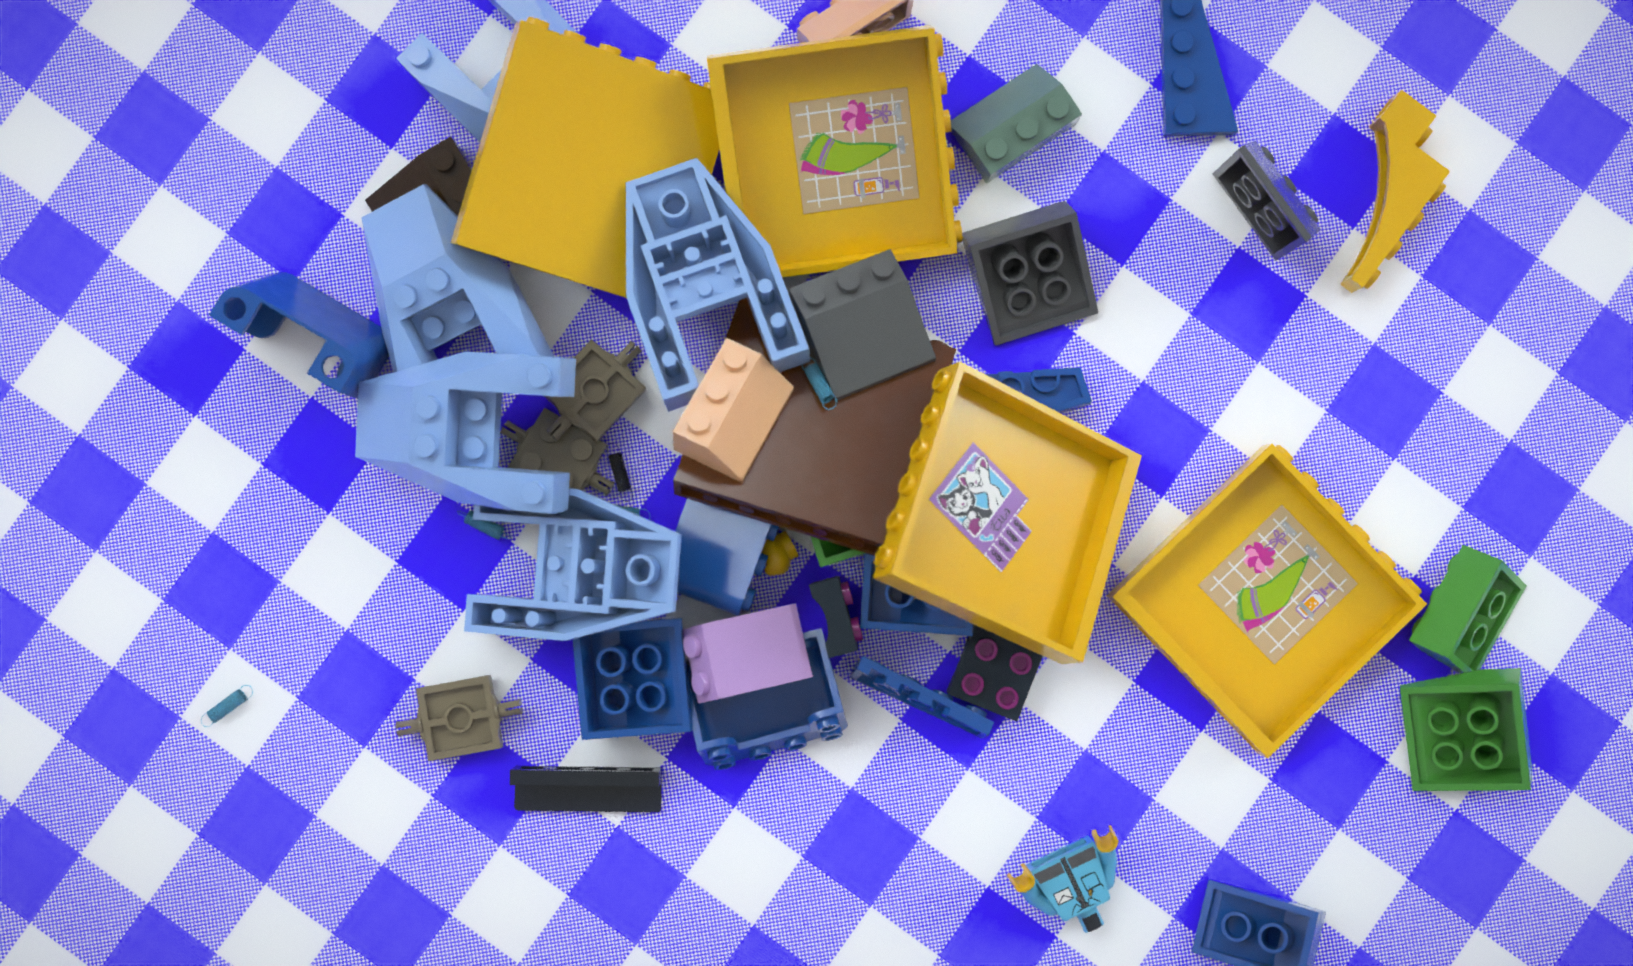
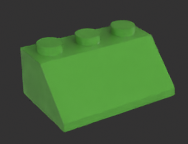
M1462 545L1458 554H1455L1449 561L1448 572L1440 586H1437L1432 591L1429 600L1430 604L1423 616L1414 623L1412 635L1409 639L1423 653L1458 673L1481 669L1527 587L1503 560Z

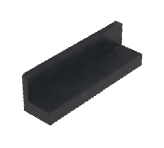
M516 765L510 770V785H515L514 808L518 811L660 812L662 809V767Z

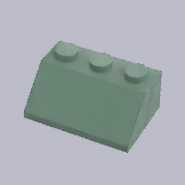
M1035 64L952 119L951 132L987 184L1075 126L1082 116V112L1063 84L1041 66Z

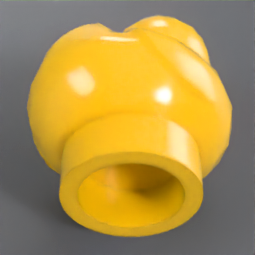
M786 530L777 534L774 541L768 539L762 552L769 555L765 573L769 576L782 575L788 571L791 560L799 556Z

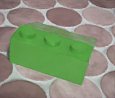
M1521 668L1481 669L1400 685L1413 791L1531 790L1533 771Z

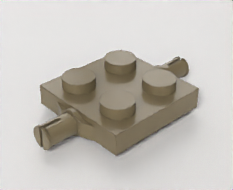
M591 339L574 357L576 358L574 397L544 396L557 408L561 415L546 429V432L550 436L553 435V439L558 441L572 425L575 428L581 429L597 443L646 391V387L632 375L628 367L633 359L642 352L638 346L635 347V343L630 341L616 356L604 351Z
M545 407L534 425L528 428L527 431L511 423L509 420L505 422L504 425L516 433L514 434L502 427L500 434L518 443L517 452L507 468L570 473L569 488L584 490L590 485L606 496L609 495L610 489L599 484V482L611 489L614 487L615 482L597 473L598 463L608 447L606 443L601 440L596 443L581 429L575 428L572 425L558 441L554 440L553 435L550 436L546 429L560 416Z
M491 674L416 688L419 705L417 718L396 721V729L411 727L400 729L396 733L398 737L420 733L425 742L428 762L500 749L504 747L500 728L502 718L522 715L523 707L508 709L521 706L522 702L521 699L499 703L494 694Z

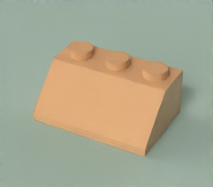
M832 0L829 8L820 14L814 11L799 22L800 27L797 28V39L802 43L889 31L911 16L914 0Z
M726 338L672 431L673 450L742 483L789 399L794 386L762 354Z

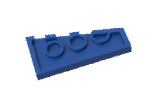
M1159 0L1163 137L1236 135L1239 131L1202 0Z
M1081 367L1033 370L1032 372L1018 373L1001 371L998 374H986L1061 414L1091 405L1092 403Z
M862 656L854 665L849 677L979 738L989 736L994 724L993 721L986 718L987 713L972 705H966L965 708L954 702V698L949 694L936 689L932 691L920 685V682L904 674H898L883 664L865 656Z

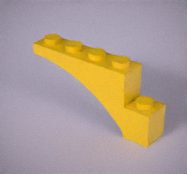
M1402 89L1387 101L1369 125V128L1374 131L1378 162L1377 194L1365 241L1354 264L1340 284L1351 293L1363 287L1368 289L1374 284L1381 274V271L1377 268L1385 258L1390 260L1403 245L1399 240L1406 230L1411 232L1421 222L1425 215L1421 212L1428 201L1433 203L1447 186L1443 181L1450 171L1419 148L1432 134L1433 130L1429 126L1437 115Z

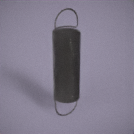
M619 448V453L609 454L608 459L620 495L621 492L627 490L632 492V487Z

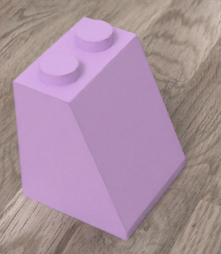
M796 603L683 629V648L688 656L692 673L691 684L693 691L696 693L698 704L813 677Z

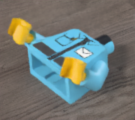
M1108 825L1109 832L1104 836H1099L1096 829L1091 831L1094 841L1087 835L1028 864L1022 863L1023 873L1018 877H1012L1008 873L1007 878L1015 890L1020 892L1029 904L1046 915H1059L1063 921L1077 916L1085 933L1094 931L1104 924L1097 906L1110 900L1108 890L1115 883L1117 866L1116 848L1119 840L1112 825Z

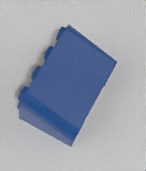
M277 272L225 290L208 315L240 335L244 336L245 332L260 339L274 336L286 318L294 321L326 340L306 374L338 393L358 399L359 382L378 377L389 358L381 326L287 272ZM337 356L342 360L337 371V377L329 378L324 372V363L328 358Z
M687 499L675 532L681 534L677 593L736 616H740L742 610L750 611L757 592L756 589L751 588L754 574L762 576L769 556L762 553L767 539L775 540L779 526Z
M822 628L803 633L813 676L811 678L698 704L696 693L693 691L691 684L692 673L690 664H686L692 730L697 752L706 765L714 766L715 770H724L735 766L737 760L748 757L752 761L761 760L771 756V751L785 748L786 751H794L807 746V741L819 738L822 741H831L843 736L842 731L848 727L831 660L827 655Z

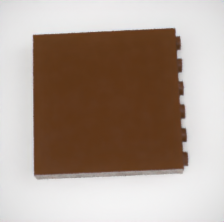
M747 298L741 299L738 302L726 338L762 354L770 362ZM930 340L936 361L838 400L837 405L833 399L828 403L822 404L804 371L807 366L815 364L812 359H810V362L803 364V368L802 365L780 372L794 386V389L742 483L682 455L673 479L674 495L876 556L878 549L884 544L888 532L886 528L887 519L896 508L900 496L898 493L899 483L907 473L911 462L909 456L910 449L920 435L923 425L921 423L922 413L930 403L934 392L932 388L933 379L940 369L952 365L956 348L949 347L940 340Z

